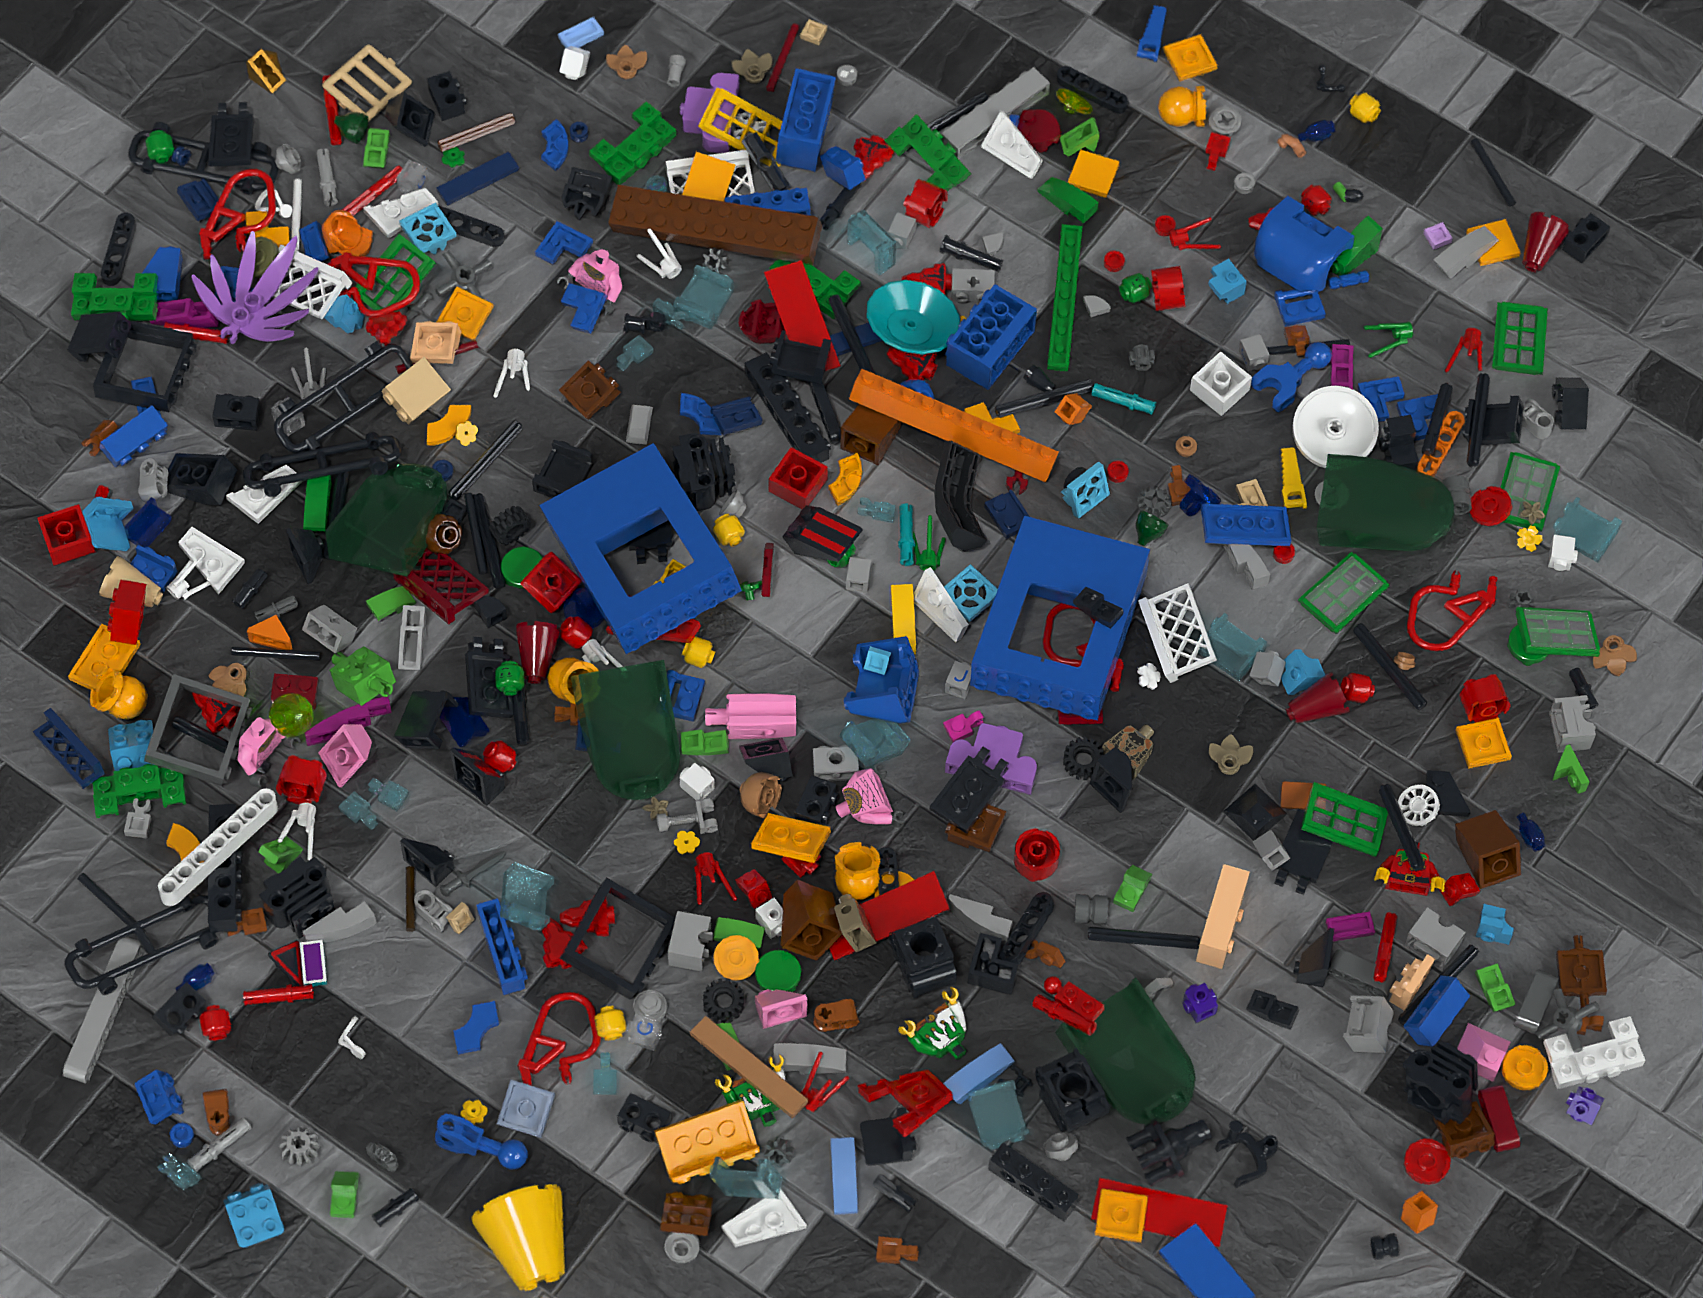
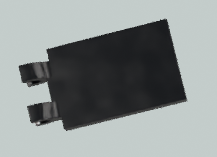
M239 102V113L231 115L227 111V103H218V115H212L209 167L251 165L254 117L253 114H249V110L247 111V102Z
M667 520L629 541V551L636 550L637 564H646L645 549L655 548L658 550L659 562H667L666 548L672 547L670 522Z
M473 637V642L468 643L469 651L465 654L469 715L511 718L514 715L513 696L504 695L502 691H499L496 688L495 681L496 669L501 666V663L510 661V656L503 654V639H494L493 644L489 645V653L482 652V637Z
M982 746L974 759L969 755L930 805L932 812L966 834L1003 786L1005 779L1002 776L1008 771V762L1002 758L993 770L985 765L990 758V750Z
M1297 809L1283 842V847L1291 859L1277 867L1279 871L1274 884L1283 887L1288 873L1300 877L1295 892L1304 895L1309 881L1316 884L1333 841L1301 830L1305 811ZM1313 814L1312 821L1329 827V820ZM1334 823L1333 829L1338 830L1340 824Z

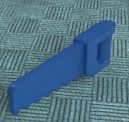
M1160 6L1153 7L1154 9L1150 15L1149 23H1147V28H1145L1144 37L1140 39L1137 57L1154 60L1153 62L1158 60L1166 15V8ZM1146 48L1154 49L1155 52H1153V51H1146V50H1143V49H1146Z

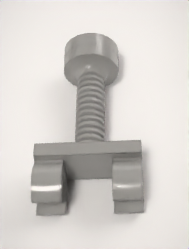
M713 799L696 800L695 814L668 817L666 813L656 814L658 831H668L669 826H673V824L680 825L695 821L699 824L700 834L717 831V820L707 819L703 821L702 812L708 813L714 810Z

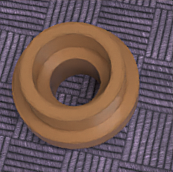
M1183 436L1177 440L1176 450L1181 456L1189 457L1196 452L1197 443L1193 438Z
M1398 652V655L1394 657V662L1400 669L1409 670V668L1415 667V657L1409 653Z

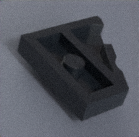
M1427 770L1426 786L1430 787L1439 799L1440 809L1437 814L1469 817L1470 809L1450 772ZM1434 798L1429 800L1428 804H1434L1435 800ZM1428 807L1427 810L1433 811L1434 809Z

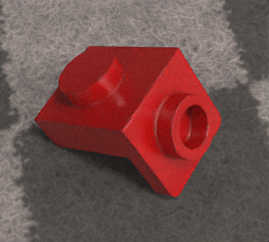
M786 856L781 860L801 878L806 872L810 875L819 866L816 862L821 856L817 857L815 863Z
M755 869L736 879L737 886L748 897L753 908L772 899L767 881Z
M1465 873L1451 876L1445 882L1444 892L1441 893L1448 905L1454 906L1460 899L1476 896L1480 889L1471 874Z

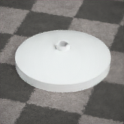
M1327 386L1313 391L1299 404L1293 419V437L1298 449L1310 462L1326 469L1340 470L1359 464L1371 453L1378 437L1379 424L1373 406L1363 395L1347 387Z

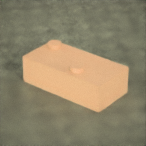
M1223 864L1199 945L1196 962L1220 969L1223 968L1226 954H1231L1235 940H1231L1235 924L1236 922L1240 923L1244 910L1240 909L1250 871Z

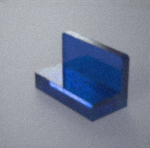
M151 497L125 525L126 536L136 546L148 547L172 521V518L169 514L158 508L156 499Z
M453 697L459 703L458 707L443 708L440 718L459 747H465L473 737L486 736L490 731L481 716L469 715L468 697Z

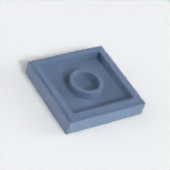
M510 1080L497 1125L542 1138L556 1093Z

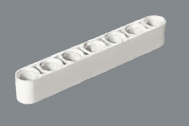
M265 788L258 791L160 880L158 889L163 904L167 906L178 904L277 813L278 806L273 790Z

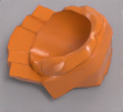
M335 210L323 223L322 233L329 253L338 252L342 255L344 252H347L353 256H366L370 252L373 242V231L361 227L351 213Z

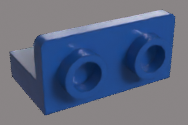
M138 545L135 548L137 555L130 564L161 587V592L164 593L166 587L178 573L174 560L168 556L157 554L150 547L144 548Z
M155 1070L134 1083L151 1124L156 1125L173 1113L178 1115L184 1113L182 1099L176 1093L173 1086L174 1080L169 1073Z

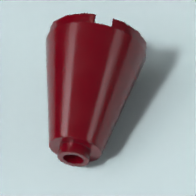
M1534 212L1531 214L1522 261L1526 270L1530 272L1541 271L1569 232V226L1562 219L1551 215L1550 218L1545 217L1544 212Z
M534 621V625L527 626V622H521L516 625L521 664L524 670V678L528 680V683L540 684L542 680L546 679L560 633V628H557L555 624Z
M1332 672L1324 675L1288 703L1289 708L1285 710L1290 721L1295 720L1296 723L1350 712L1349 707L1344 708V702L1347 701L1337 679H1331L1334 675Z

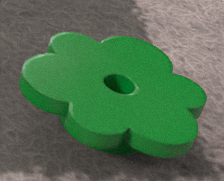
M457 147L443 152V164L449 165L451 168L464 164L463 157L465 154L463 151H459Z

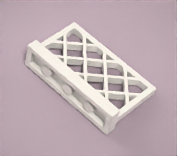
M747 150L708 155L735 164L734 171L736 168H746V174L742 179L733 173L732 178L739 183L734 189L728 187L727 191L730 192L728 197L732 195L741 196L737 193V190L742 184L749 188L750 194L755 193ZM694 157L666 161V174L670 193L675 194V189L677 190L676 194L683 193ZM681 176L686 181L680 188L673 183L672 177Z
M280 245V247L278 248L279 253L285 247L284 245ZM295 251L286 276L289 275L290 282L280 285L276 291L278 293H275L272 298H276L282 293V290L289 288L301 279L294 280V273L303 271L305 276L318 267V273L314 279L318 278L320 284L311 287L308 285L298 296L307 294L308 301L298 303L296 298L289 305L299 310L309 308L308 314L323 319L343 288L349 289L352 282L345 272ZM336 286L332 292L325 293V287ZM321 289L322 296L312 299L311 292ZM323 301L324 305L319 312L314 310L313 305Z
M1188 583L1149 600L1146 597L1138 600L1163 672L1170 683L1178 680L1180 675L1217 661ZM1187 591L1188 598L1185 604L1177 602L1178 595ZM1162 601L1169 603L1164 613L1158 611L1155 604ZM1173 605L1182 608L1178 618L1169 615ZM1187 610L1195 613L1191 623L1182 620ZM1167 618L1176 621L1171 631L1163 628ZM1180 623L1189 626L1185 637L1176 634ZM1193 629L1202 632L1198 642L1189 639ZM1173 637L1183 640L1178 650L1170 647ZM1187 642L1196 645L1192 655L1182 652ZM1200 647L1207 649L1210 654L1209 657L1204 659L1196 658ZM1180 655L1188 658L1187 665L1178 669L1176 663Z

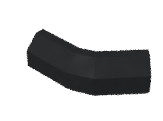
M945 441L934 490L935 509L952 546L965 552L982 547L987 542L971 507V494L980 454L953 441Z

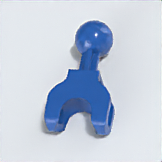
M1322 342L1312 343L1305 351V358L1296 365L1292 366L1289 362L1283 365H1266L1252 377L1251 386L1256 391L1266 387L1277 389L1279 393L1274 397L1272 407L1275 411L1281 412L1294 403L1295 392L1301 385L1302 375L1311 368L1322 369L1330 363L1332 358L1331 350Z
M444 1114L439 1118L435 1133V1142L439 1147L454 1153H466L473 1156L476 1155L477 1150L497 1156L501 1165L507 1169H518L525 1164L528 1153L522 1142L511 1139L500 1143L483 1137L484 1129L476 1127L470 1121L452 1114ZM449 1121L452 1122L454 1126L443 1124L444 1122ZM441 1136L449 1139L450 1141H443Z

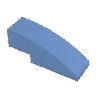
M1000 1043L967 1064L943 1084L952 1092L954 1101L961 1105L977 1090L981 1091L1011 1066L1015 1060Z
M854 1137L831 1138L834 1214L858 1213Z

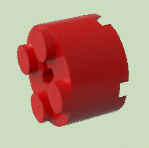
M918 179L914 184L913 192L911 195H907L904 200L903 206L906 207L905 215L915 218L916 223L930 228V226L934 227L943 214L944 208L941 206L943 201L947 203L948 192L927 181Z
M1180 266L1151 270L1156 311L1185 307L1184 285Z
M1491 674L1478 680L1470 679L1464 683V688L1460 692L1459 697L1470 722L1471 720H1474L1476 723L1499 718L1498 714L1501 712L1506 714L1510 709V702L1497 675Z
M290 755L283 764L276 785V791L280 796L282 793L288 796V801L298 805L301 803L312 804V801L317 803L327 777L325 770L322 768L323 764L318 760L309 761L295 755Z
M1035 828L1029 829L1019 836L1015 845L1014 864L1017 871L1027 878L1028 881L1035 882L1046 879L1056 871L1060 855V844L1057 838L1049 831L1045 832Z

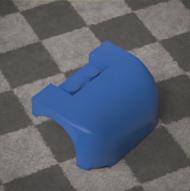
M1286 196L1263 220L1255 240L1254 256L1257 264L1262 269L1301 292L1304 290H1316L1318 293L1325 288L1328 272L1335 259L1344 250L1353 247L1354 235L1339 226L1332 229L1304 212L1303 204Z

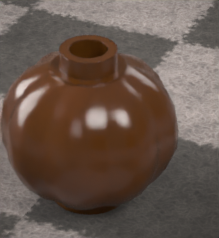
M436 514L424 523L422 540L431 552L449 554L460 545L462 528L453 516Z

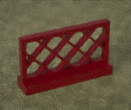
M428 548L404 563L399 560L393 563L394 580L448 625L455 621V614L489 593L488 588L447 554L435 553L438 559H426L427 556L434 553ZM413 565H421V570H411L409 568ZM425 565H436V570H424ZM440 565L451 566V570H440ZM423 576H435L434 581L423 580ZM438 576L450 577V581H438ZM464 577L465 582L453 581V578ZM448 588V593H440L436 589ZM452 588H464L463 593H451ZM467 588L479 589L475 593H467ZM450 599H462V601L454 606Z

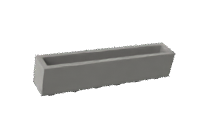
M1034 67L1029 71H1024L1018 79L1007 83L1001 91L992 94L986 102L978 104L972 112L961 116L952 126L946 127L942 132L944 138L941 140L945 145L949 142L957 151L955 156L960 159L985 140L1000 111H1004L1008 117L1011 114L1021 115L1022 110H1028L1049 95L1050 82Z

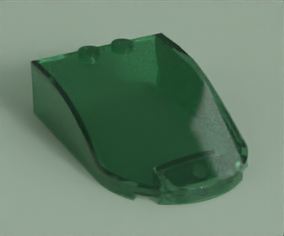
M1328 454L1317 521L1320 545L1415 551L1432 546L1433 542L1440 537H1444L1451 528L1455 513L1453 498L1448 488L1438 479L1383 460L1353 455Z
M413 463L396 464V468L387 470L385 474L380 476L371 474L325 531L329 559L408 576L428 546L426 536L431 520L436 514H441L446 502L447 484L443 480L442 474L431 467Z
M664 660L571 676L583 738L593 770L599 782L610 793L628 800L648 799L664 791L674 775H676L680 763V748Z
M1136 977L1131 980L1127 987L1102 1002L1105 1010L1094 1021L1097 1023V1027L1091 1036L1068 1024L1066 1025L1065 1022L1059 1026L1055 1034L1067 1052L1071 1053L1077 1048L1080 1055H1084L1094 1076L1105 1092L1106 1100L1123 1117L1144 1125L1151 1123L1150 1120L1156 1118L1159 1124L1174 1119L1189 1104L1196 1081L1193 1063Z

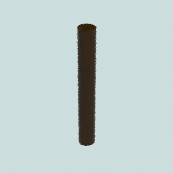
M407 866L406 931L413 932L415 931V868Z

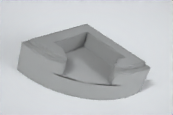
M1003 232L982 236L986 254L993 256L1003 244Z
M1097 296L1083 297L1090 317L1110 312L1109 304L1102 298Z
M1156 978L1142 992L1145 997H1153L1156 991L1162 988L1166 991L1174 983L1171 978Z

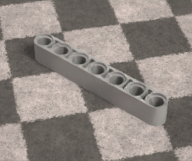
M130 937L118 940L104 973L141 957L144 948L140 941ZM135 970L115 978L114 980L118 987L108 995H102L97 988L65 1063L64 1077L83 1083L89 1081Z

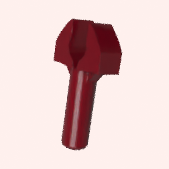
M1015 470L1014 476H1007L1006 488L1008 491L1013 488L1016 482L1020 485L1019 495L1026 491L1028 479L1022 477V472Z

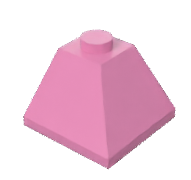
M362 724L342 725L318 752L338 787H343L368 758L372 741Z
M764 990L755 996V1006L763 1029L807 1017V997L804 994L782 990Z
M1468 1023L1457 1050L1471 1055L1477 1061L1478 1075L1494 1082L1511 1042Z

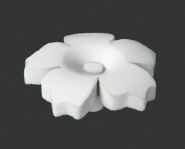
M1152 663L1139 667L1137 671L1141 675L1139 677V684L1142 687L1147 685V688L1151 690L1157 688V682L1161 678L1160 672H1155L1157 669Z

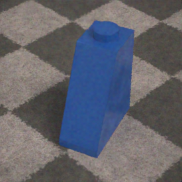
M172 246L166 248L159 247L142 272L157 274V301L178 300L183 263L180 248Z

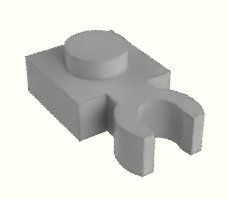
M135 798L133 801L135 813L128 812L124 834L125 836L147 838L151 823V815L147 814L151 809L150 800H146L145 806L139 807L138 798Z

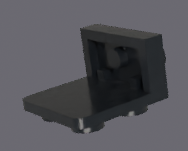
M906 1107L897 1108L896 1117L861 1122L860 1130L865 1162L868 1166L912 1161L913 1151L916 1150L915 1136L911 1137L909 1134L904 1137L893 1124V1119L907 1113Z

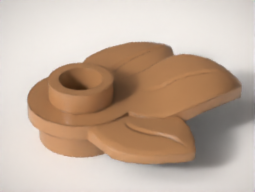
M624 45L617 55L608 54L606 60L608 66L616 70L619 77L631 79L636 75L638 69L645 66L647 53L642 51L634 54L627 45Z
M1616 635L1608 636L1603 642V647L1599 650V657H1593V665L1595 669L1607 666L1611 674L1620 676L1624 673L1627 662L1637 660L1636 650L1632 646L1625 644L1621 637ZM1612 645H1617V646H1618V647L1615 648V649H1611V648H1610Z
M233 663L228 667L218 666L210 672L209 678L215 681L212 687L243 697L246 694L247 687L244 681L247 677V670L242 664ZM238 670V675L233 677L232 673Z

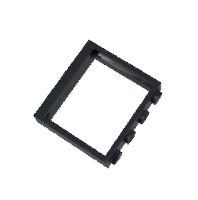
M130 321L132 325L119 357L113 358L108 352L105 353L93 383L95 397L145 408L153 405L156 410L169 412L172 404L175 405L177 401L178 388L183 386V375L185 371L188 372L191 355H195L197 344H194L193 334ZM128 338L182 349L164 395L110 384Z
M606 877L562 952L560 959L630 1000L635 994L638 995L643 990L645 983L642 981L645 976L649 977L656 966L653 964L655 957L660 958L666 946L663 943L666 938H671L676 918ZM608 893L664 925L632 984L576 952L577 947Z

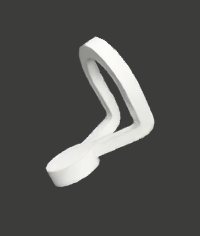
M267 189L256 201L255 209L262 212L269 209V207H261L262 201L267 196ZM274 189L275 199L279 206L276 207V211L283 218L290 217L292 215V207L288 204H282L278 192Z
M354 1016L339 1038L338 1043L351 1049V1052L356 1057L363 1059L366 1055L365 1051L356 1046L347 1037V1033L358 1020V1017Z

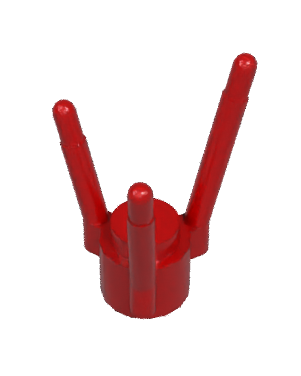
M1209 217L1184 228L1169 231L1172 247L1178 246L1179 250L1220 249L1221 245L1186 244L1189 241L1187 231L1210 222L1212 218Z
M1467 328L1465 330V334L1460 337L1445 372H1449L1463 345L1468 349V356H1471L1472 351L1477 348L1478 370H1482L1483 342L1480 340L1482 335L1480 330L1476 328Z
M707 852L696 857L697 866L694 867L696 873L697 904H702L701 874L709 876L711 882L714 883L715 870L733 901H736L737 897L721 871L718 861L714 860L713 854Z
M821 1051L815 1059L805 1087L800 1092L808 1099V1103L804 1107L811 1112H815L818 1107H822L825 1101L849 1079V1076H845L825 1095L823 1093L832 1083L831 1079L820 1090L816 1088L809 1090L823 1055Z

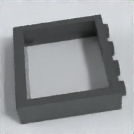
M173 674L144 761L222 786L223 780L229 779L232 770L231 767H228L230 760H235L239 747L235 746L237 739L241 738L246 729L242 724L244 719L249 720L253 708L249 706L250 699ZM179 688L240 707L219 771L157 752Z

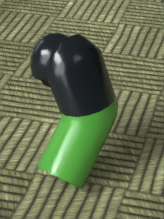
M1341 182L1335 183L1332 187L1343 202H1358L1363 198L1361 190L1346 189Z

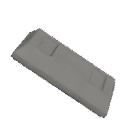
M631 406L626 443L647 445L653 407Z

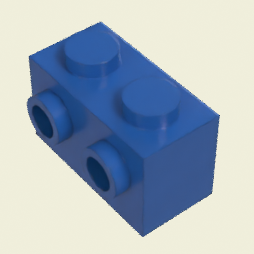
M834 146L820 156L826 176L847 189H852L866 179L862 169V161L858 157L849 154L847 150Z

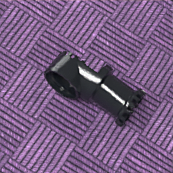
M652 312L648 316L643 315L642 317L630 316L629 313H626L623 331H640L641 334H645L646 330L654 332L656 330L660 332L661 330L662 332L665 330L667 317L659 312Z

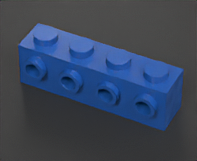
M794 188L784 191L774 190L767 193L725 197V202L810 215L807 188Z
M498 898L477 904L478 917L503 995L525 989L524 981L528 980L525 967H520L518 960H521L518 946L514 947L512 943L515 937L512 927H507L506 920H509L506 908H501Z

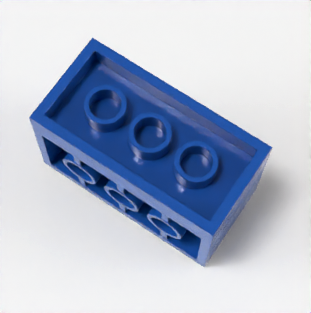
M795 69L779 133L775 162L816 172L832 106L836 77Z
M996 284L990 290L987 289L984 292L982 301L972 307L970 316L961 321L958 331L955 334H951L946 342V365L987 390L990 389L1034 333L1037 308Z

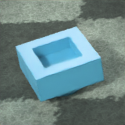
M870 646L864 669L885 675L891 652Z

